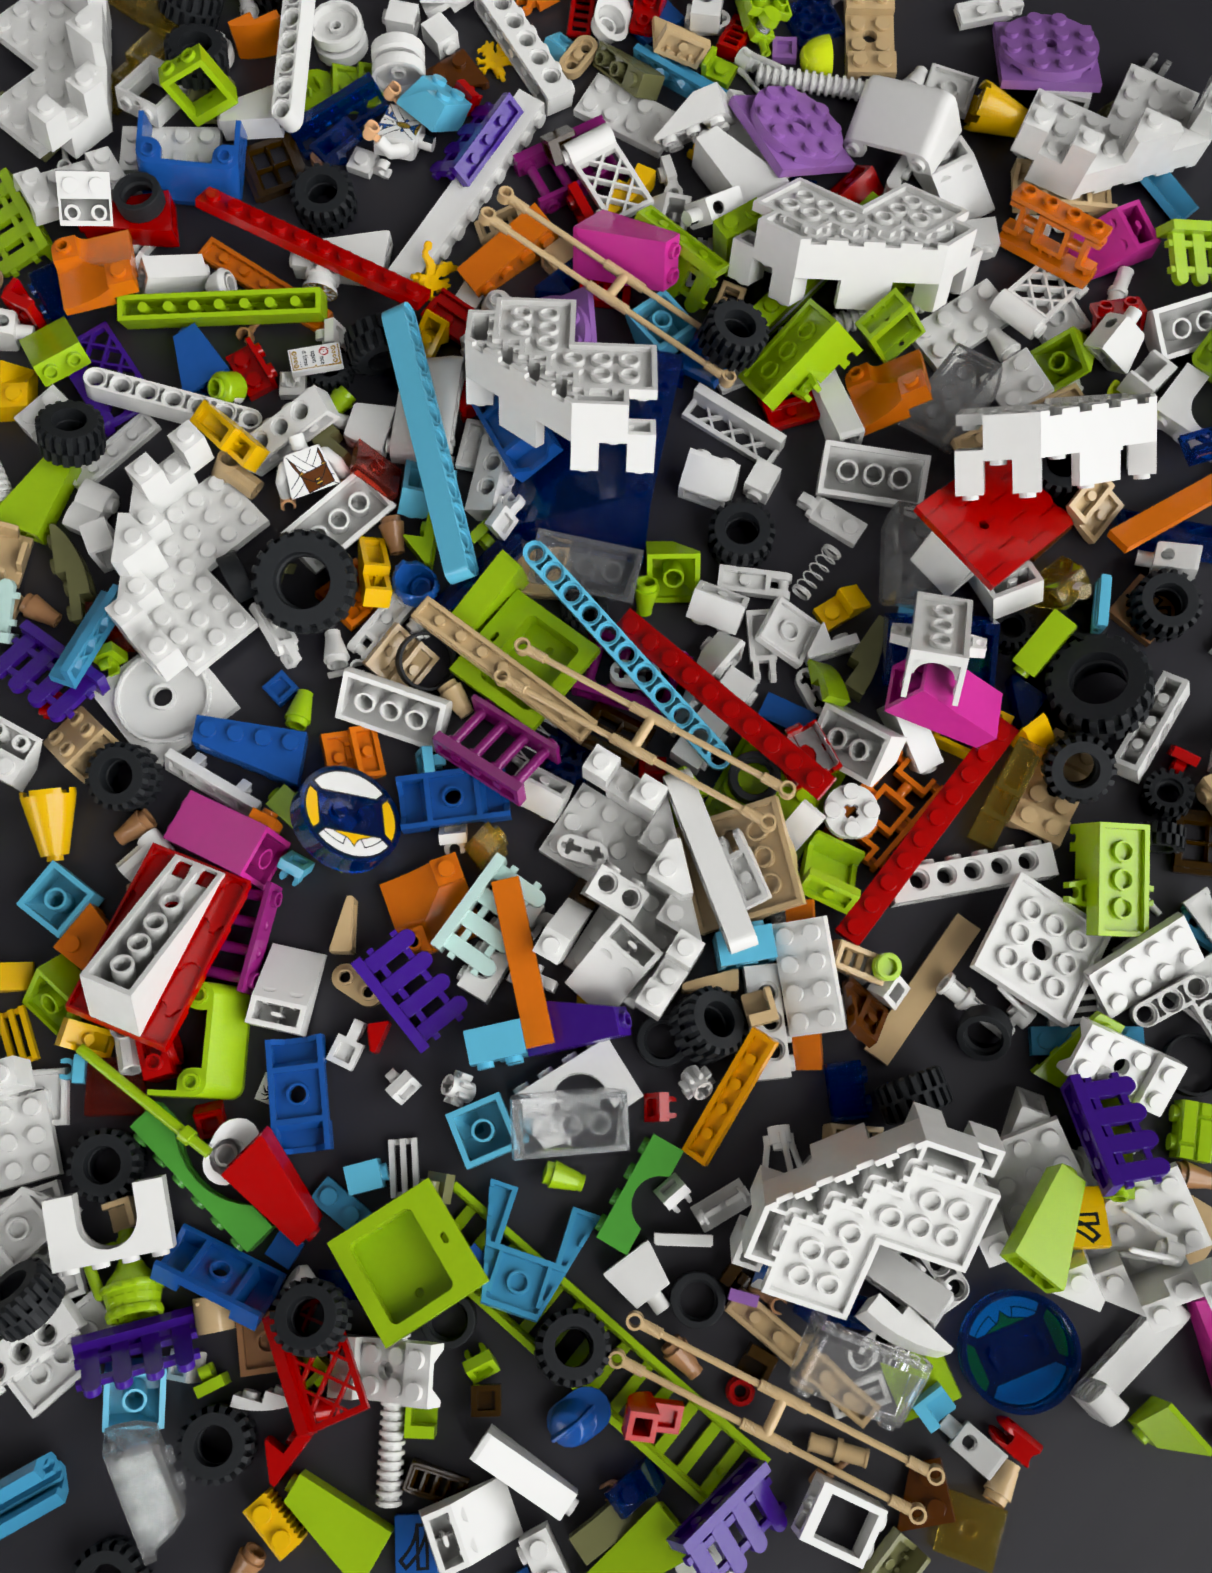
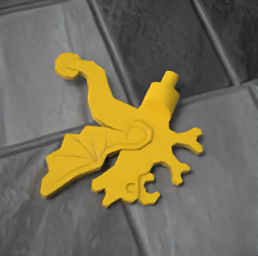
M485 41V45L477 49V54L483 53L482 56L485 59L476 57L477 65H486L479 67L484 75L488 69H491L497 79L505 82L506 72L503 67L512 66L498 42L495 53L494 42L489 43Z
M426 241L422 250V258L426 263L425 274L416 272L411 274L410 278L414 282L431 289L429 301H432L435 290L436 293H441L442 288L447 290V288L451 287L448 284L449 278L441 280L439 278L446 277L450 273L457 271L456 268L458 266L453 265L452 261H441L439 265L435 264L428 254V251L432 249L431 241Z

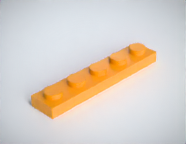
M752 1027L681 1149L701 1165H709L777 1048L778 1041L756 1027Z

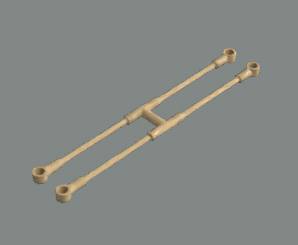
M501 186L497 194V201L502 205H511L523 214H528L603 265L605 270L617 277L608 290H605L592 280L588 281L511 229L512 227L496 216L493 208L485 206L481 209L478 220L482 225L493 226L498 231L511 236L584 285L586 290L621 314L628 315L704 366V370L718 378L719 384L722 387L731 388L737 379L735 372L718 368L715 363L712 364L710 361L705 360L631 310L630 306L618 299L616 295L627 284L638 292H643L699 330L702 325L701 323L647 288L644 282L622 267L616 265L610 259L606 260L529 208L530 206L514 195L511 187Z
M520 637L515 640L514 648L519 656H529L542 664L546 663L626 706L629 708V711L645 720L632 741H629L616 733L612 734L529 689L528 685L510 676L509 671L505 668H499L495 671L494 680L496 685L499 687L507 686L522 695L526 694L605 737L609 740V743L614 744L651 766L653 764L740 811L741 815L759 824L763 832L770 833L775 830L777 819L773 814H762L748 805H741L657 759L656 755L643 749L641 746L653 726L656 725L671 734L674 732L757 777L761 783L778 791L782 799L790 800L795 796L796 785L792 781L787 780L783 782L767 774V772L762 773L677 727L676 723L635 701L631 702L548 657V654L532 646L527 638ZM521 644L527 645V647L523 650L518 648V646ZM500 675L507 676L503 681L498 680ZM784 787H790L792 789V793L786 794L783 792L782 789ZM769 819L773 822V825L767 827L763 824V821Z
M632 1310L629 1312L626 1318V1325L630 1330H641L657 1339L662 1338L757 1387L758 1391L776 1400L762 1427L745 1417L740 1418L647 1370L646 1366L627 1357L624 1350L620 1348H614L609 1353L608 1358L610 1359L608 1363L612 1368H623L639 1377L644 1376L737 1424L739 1429L750 1433L760 1440L786 1453L791 1452L886 1501L888 1506L908 1515L913 1524L921 1525L925 1523L927 1512L923 1504L919 1502L910 1503L894 1494L889 1495L792 1445L791 1441L774 1433L787 1405L805 1415L808 1413L902 1461L906 1467L926 1476L929 1483L934 1486H939L945 1481V1473L942 1466L936 1463L928 1464L912 1455L907 1456L811 1407V1404L766 1380H759L665 1332L664 1328L644 1319L640 1311ZM632 1316H637L640 1319L638 1325H633L630 1322ZM614 1354H619L622 1357L620 1363L612 1360ZM935 1470L941 1472L940 1476L936 1479L930 1477L931 1472ZM919 1509L923 1512L920 1517L912 1516L914 1510Z

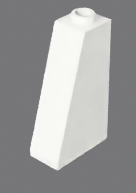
M389 230L323 238L386 269L389 268L393 248ZM290 253L289 266L293 268L297 279H305L304 275L308 266L311 265L313 268H316L318 265L295 253ZM340 275V284L363 286Z
M834 369L822 383H819L822 388L819 393L814 389L812 390L820 412V419L818 421L825 440L861 445L865 434L864 426Z
M493 1424L490 1425L469 1458L559 1521L564 1514L569 1517L579 1503V1500L576 1499L578 1489Z

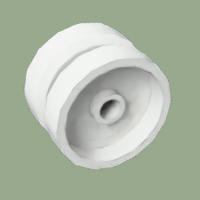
M330 0L320 4L315 9L312 39L320 60L327 66H332V63L352 66L364 58L368 50V37L358 8L345 0Z
M392 31L375 38L371 45L372 83L376 89L383 93L392 81H396L401 86V93L398 95L400 97L422 75H426L425 46L419 38L406 32Z

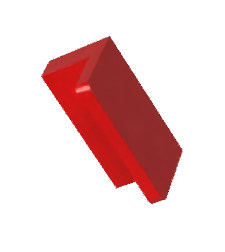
M856 165L851 172L829 191L860 204L872 191L880 196L884 192V188L873 165Z

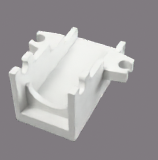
M918 591L912 624L892 623L889 642L908 647L901 697L906 698L911 674L914 673L916 668L926 663H938L948 667L954 674L955 684L952 706L958 707L969 658H985L987 650V638L971 634L973 600Z

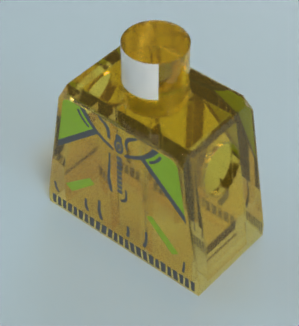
M1060 556L1042 570L1040 575L1044 579L1043 601L1034 604V606L1066 610L1079 599L1085 600L1089 598L1092 592V584L1083 566L1064 556Z

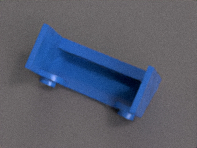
M143 110L138 111L135 148L138 172H146L153 175L163 191L169 190L175 204L195 206V198L209 186L242 201L248 136L240 120H236L234 145L224 144L218 146L213 152L212 163L163 159L162 147L152 137L153 127ZM142 191L143 194L152 193L151 191Z

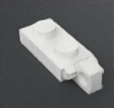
M971 0L957 3L954 6V14L959 31L990 25L995 21L1005 22L1011 20L1012 17L1022 15L1024 2L1023 0Z
M803 491L796 506L806 511L805 516L811 524L851 548L855 546L868 524L818 495L815 498Z
M253 602L249 610L273 652L275 651V654L280 656V660L286 669L297 667L302 657L298 652L297 643L299 640L296 634L273 624V621L262 614L260 605Z

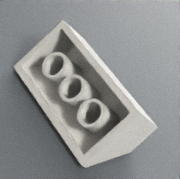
M826 440L815 496L913 511L918 504L924 501L931 456Z

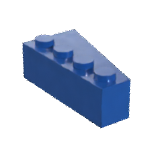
M203 715L196 716L192 743L197 750L239 765L248 771L256 772L272 781L285 784L294 790H300L309 740L307 732Z

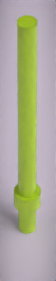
M81 1044L77 1048L76 1053L174 1132L177 1135V1140L185 1146L190 1145L204 1158L211 1154L213 1148L197 1136L198 1132L189 1125L184 1126L85 1044Z

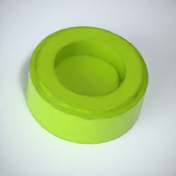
M880 953L872 961V972L881 981H893L901 974V961L893 953Z

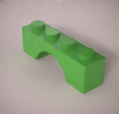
M655 1134L652 1135L651 1139L645 1136L637 1151L642 1154L637 1164L631 1162L623 1176L627 1179L622 1190L618 1187L616 1188L609 1201L613 1205L609 1215L607 1216L603 1213L594 1228L599 1231L596 1238L625 1255L628 1254L641 1230L633 1217L631 1207L636 1189L649 1178L656 1176L670 1177L684 1152Z

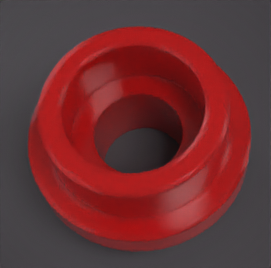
M733 1376L726 1384L725 1393L730 1403L743 1407L752 1402L755 1396V1387ZM738 1385L745 1387V1393L741 1396L736 1395L734 1392L735 1387Z

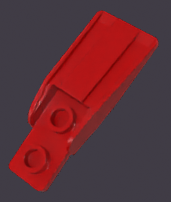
M633 0V16L629 32L640 36L652 37V19L654 16L660 18L667 0Z

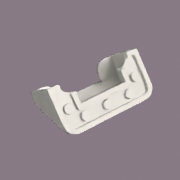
M872 75L862 90L843 141L844 149L851 157L864 156L867 146L906 155L912 171L932 176L962 132L957 101L950 92L943 89L880 75Z
M454 355L427 358L450 455L453 453V446H455L456 442L454 436L461 393L466 377L465 357ZM398 392L391 438L386 440L385 451L390 454L392 463L405 464L406 460L417 461L400 392ZM451 456L454 467L455 457Z

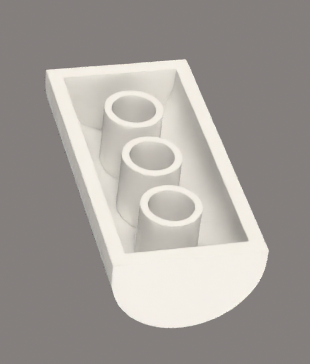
M1212 292L1148 311L1143 330L1148 351L1151 352L1153 349H1156L1168 360L1195 352L1212 329Z
M360 466L281 533L286 531L292 533L294 529L318 531L334 539L346 550L383 517L394 510L397 505L366 470ZM311 557L299 558L315 575L325 568L317 559Z
M348 666L343 673L335 718L419 747L432 746V750L436 752L432 737L438 731L446 733L453 704L452 701Z

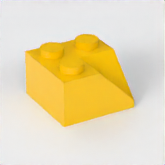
M0 360V422L15 421L14 417L38 397V375L33 369Z

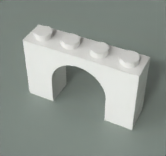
M1187 363L1157 403V429L1164 431L1173 437L1174 441L1194 451L1199 458L1206 459L1212 463V433L1202 429L1196 423L1191 411L1194 397L1208 380L1209 376Z
M610 1040L587 1045V1050L579 1055L576 1051L572 1052L561 1060L563 1065L553 1070L552 1066L537 1075L539 1080L529 1085L528 1082H524L513 1090L515 1095L510 1097L545 1158L571 1143L556 1119L552 1108V1098L555 1089L564 1079L579 1074L595 1078L603 1085L619 1112L643 1098L644 1095Z
M166 1174L132 1182L137 1222L129 1239L117 1245H103L88 1236L82 1224L77 1192L41 1201L52 1274L61 1272L62 1277L80 1273V1268L92 1265V1270H98L111 1266L110 1261L122 1259V1264L140 1260V1255L152 1253V1257L170 1254V1249L177 1245Z

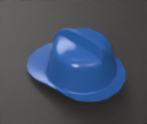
M582 1386L555 1403L547 1415V1428L551 1434L550 1440L552 1443L557 1442L563 1447L573 1448L586 1443L601 1432L609 1423L611 1417V1404L607 1396L600 1389L592 1386Z

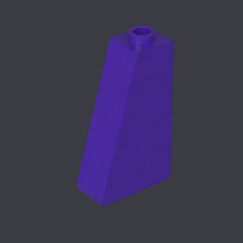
M546 1000L555 1043L527 1049L528 1056H544L631 1035L630 1028L632 1026L631 1016L624 1006Z

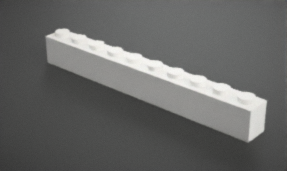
M521 89L516 92L513 98L524 113L469 187H463L456 177L452 180L388 270L396 272L412 281L413 279L410 278L411 274L416 272L425 274L426 263L422 258V250L426 241H431L432 249L428 251V254L435 264L439 265L441 261L449 257L453 245L456 241H460L463 238L468 224L475 221L481 206L490 200L497 184L503 182L511 165L514 166L513 155L521 152L524 147H528L535 131L544 125L546 120L544 102Z

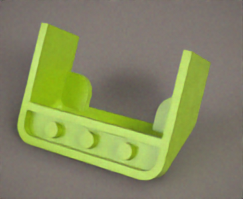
M204 981L190 1006L196 1010H207L202 1068H187L183 1070L177 1079L176 1090L147 1089V1095L163 1098L234 1100L240 1097L245 1088L250 1024L245 1023V1018L251 996L236 991L237 986Z

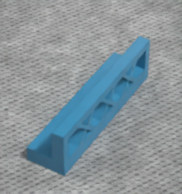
M637 43L633 48V57L652 66L665 76L663 85L685 98H688L693 91L714 83L692 69L681 65L679 62L659 56L653 52V47L648 44L642 46Z
M1170 172L1156 177L1150 175L1140 181L1171 220L1187 219L1199 209V206Z
M112 584L108 592L100 591L48 676L51 681L73 689L77 688L115 626V623L104 608L117 599L119 585Z

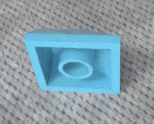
M406 460L397 514L408 518L424 519L427 517L429 510L418 465L415 461Z

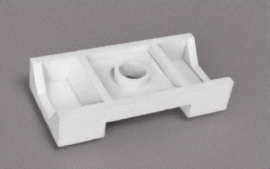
M108 146L85 152V160L46 172L40 173L38 168L35 167L13 174L14 188L17 192L21 191L30 207L36 226L60 219L55 170L109 171L111 200H113V190L116 183L126 175Z
M1082 1017L1080 1021L1081 1038L1071 1057L1058 1061L1056 1067L1066 1076L1080 1074L1082 1079L1091 1077L1092 1081L1109 1079L1110 1073L1118 1072L1119 1077L1128 1076L1136 1084L1135 1090L1129 1095L1130 1102L1141 1103L1145 1106L1147 1112L1161 1117L1188 1067L1174 1057L1086 1017ZM1119 1059H1124L1125 1064L1123 1068L1114 1071L1115 1062Z
M347 1334L368 1400L401 1404L403 1407L419 1409L440 1407L441 1400L435 1394L432 1387L434 1363L444 1350V1343L401 1339L386 1349L380 1337ZM342 1348L340 1355L345 1356ZM338 1358L331 1375L344 1381L349 1371L347 1362ZM387 1362H389L393 1368V1373L390 1378H388L385 1374V1365ZM351 1378L349 1384L354 1386L353 1379ZM329 1379L327 1397L337 1398L342 1385ZM347 1388L343 1396L345 1400L359 1399L357 1392Z

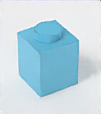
M381 1158L343 1167L349 1196L387 1187L386 1180H390L387 1164L382 1163Z

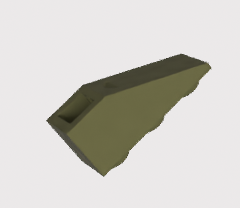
M600 41L592 65L635 98L657 101L665 76L652 66Z

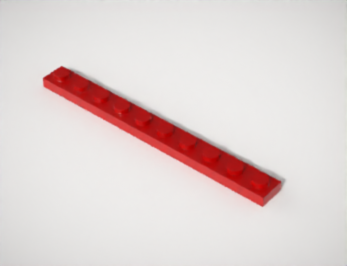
M209 186L195 198L196 208L399 303L408 302L416 311L430 298L431 289L319 238L306 230H302L282 219L274 217L261 209L231 197L218 189Z
M629 608L619 620L617 626L648 659L817 800H820L837 780L836 777L634 610Z
M999 717L997 739L977 748L972 747L834 932L857 946L862 943L1020 730Z

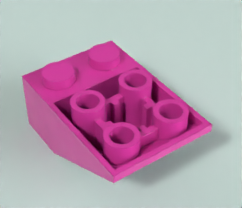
M1139 199L1116 207L1097 218L1112 226L1113 230L1107 237V243L1099 251L1093 247L1089 251L1087 258L1098 263L1095 276L1091 280L1115 272L1120 266H1131L1152 258L1161 243L1160 238H1156V230ZM1077 233L1073 237L1081 242H1084L1085 237ZM1069 248L1068 253L1077 258L1079 253Z

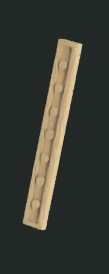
M427 596L411 614V619L493 680L495 671L499 668H505L509 671L510 676L528 685L529 689L593 724H598L596 719L431 597ZM500 675L498 680L503 681L507 676ZM507 686L504 687L580 745L592 732V730L526 694L522 695Z

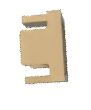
M0 521V580L4 578L12 579L15 581L17 589H19L34 545V539L20 535L19 526Z

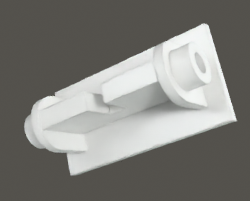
M740 1178L691 1206L690 1209L704 1233L752 1205L751 1195Z

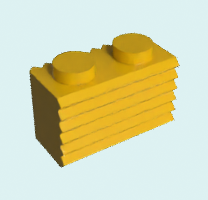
M270 1487L242 1513L277 1559L281 1561L305 1539L308 1531L304 1530V1526H300V1521H296L297 1517L293 1516L292 1511H289L284 1501H281L282 1497H278V1492H274V1487Z

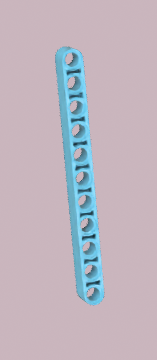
M403 302L382 312L381 318L443 571L448 582L453 585L477 576L479 568L417 317L412 306L408 302Z
M533 540L528 542L523 548V557L529 567L663 716L676 723L677 727L692 735L697 730H704L708 734L707 743L731 755L728 747L541 541ZM535 549L543 551V556L538 561H532L529 558L530 553ZM552 569L561 571V577L556 581H550L547 578L548 573ZM577 589L580 592L578 599L575 601L566 600L565 595L567 591ZM595 609L598 612V616L594 621L588 622L583 619L585 611ZM606 629L616 631V637L611 642H605L601 638L603 631ZM624 649L634 651V658L630 662H623L619 658L620 653ZM648 669L652 671L653 677L649 682L643 683L638 680L637 676L641 670ZM662 689H666L671 693V699L666 703H660L656 700L657 692ZM683 709L690 714V718L686 723L680 724L675 721L674 715L678 710ZM686 740L713 770H724L730 764L727 761L722 765L714 764L711 760L712 753Z

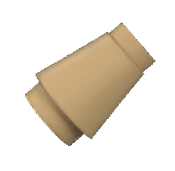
M455 678L449 680L437 690L440 694L439 697L452 701V711L461 720L474 711L462 683H458Z
M1006 1459L990 1481L987 1480L983 1485L985 1490L982 1495L993 1504L1004 1509L1007 1503H1011L1020 1467Z

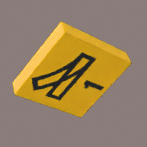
M1085 1186L1073 1250L1110 1248L1112 1242L1104 1198L1099 1186Z

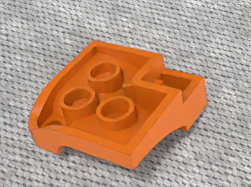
M128 229L89 239H80L75 235L59 238L52 244V259L57 270L63 308L67 316L117 304V297L140 292L137 280L139 275L132 238Z
M920 349L878 366H872L866 362L851 368L845 376V383L852 404L865 429L864 436L910 418L909 409L933 400L931 385Z
M456 852L431 860L429 863L407 874L379 884L397 933L403 929H410L419 941L417 946H409L415 955L421 951H427L430 954L439 952L430 943L469 891V886ZM475 907V909L473 910V912L477 914L478 911H477V908ZM462 926L456 935L460 937L466 928ZM472 934L468 940L474 939L478 936Z

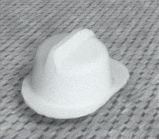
M597 0L594 16L591 20V30L598 39V45L600 41L612 44L626 38L632 16V9L628 0Z
M234 1118L227 1120L219 1126L209 1143L213 1151L207 1158L203 1157L202 1162L203 1171L210 1181L218 1185L229 1184L221 1174L227 1165L259 1134L254 1123L248 1119Z

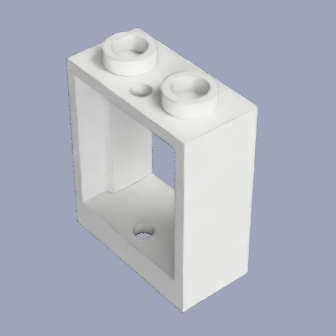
M150 55L115 86L118 108L138 117V111L143 110L151 125L161 128L181 108L169 94L156 105L139 96L152 83L162 87L159 82L158 68L165 61ZM178 85L179 88L185 94H187L188 89L183 88L182 85Z
M816 1471L791 1529L799 1540L863 1569L866 1561L873 1555L874 1543L879 1532L883 1531L886 1526L888 1510L878 1500ZM832 1494L869 1511L852 1551L815 1534Z

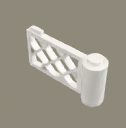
M603 123L561 145V152L565 162L563 165H568L571 169H574L598 207L596 213L602 209L608 211L609 205L613 204L623 207L620 215L630 218L643 208L654 205V199L617 144L614 133L607 123ZM615 153L619 159L618 165L604 163L605 157ZM588 166L598 168L596 177L586 175L582 169ZM605 169L615 172L613 181L599 178L601 170ZM619 173L631 177L630 185L617 182ZM597 184L611 187L609 195L597 194L595 191ZM614 188L628 192L625 201L612 198ZM631 193L642 195L645 201L639 204L629 202Z
M1035 265L1010 288H1004L995 297L989 310L1029 340H1032L1034 337L1038 339L1047 328L1046 323L1075 297L1080 300L1088 293L1089 288L1087 285L1083 289L1066 287L1065 280ZM1031 279H1040L1042 285L1031 284ZM1048 280L1058 281L1059 286H1049ZM1016 291L1027 292L1028 297H1021ZM1033 292L1044 293L1045 299L1035 298ZM1051 293L1061 294L1062 300L1052 299ZM1037 306H1047L1048 313L1044 314Z

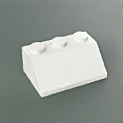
M825 702L817 721L843 766L839 771L868 787H873L896 764L907 740V737L847 706L841 707Z

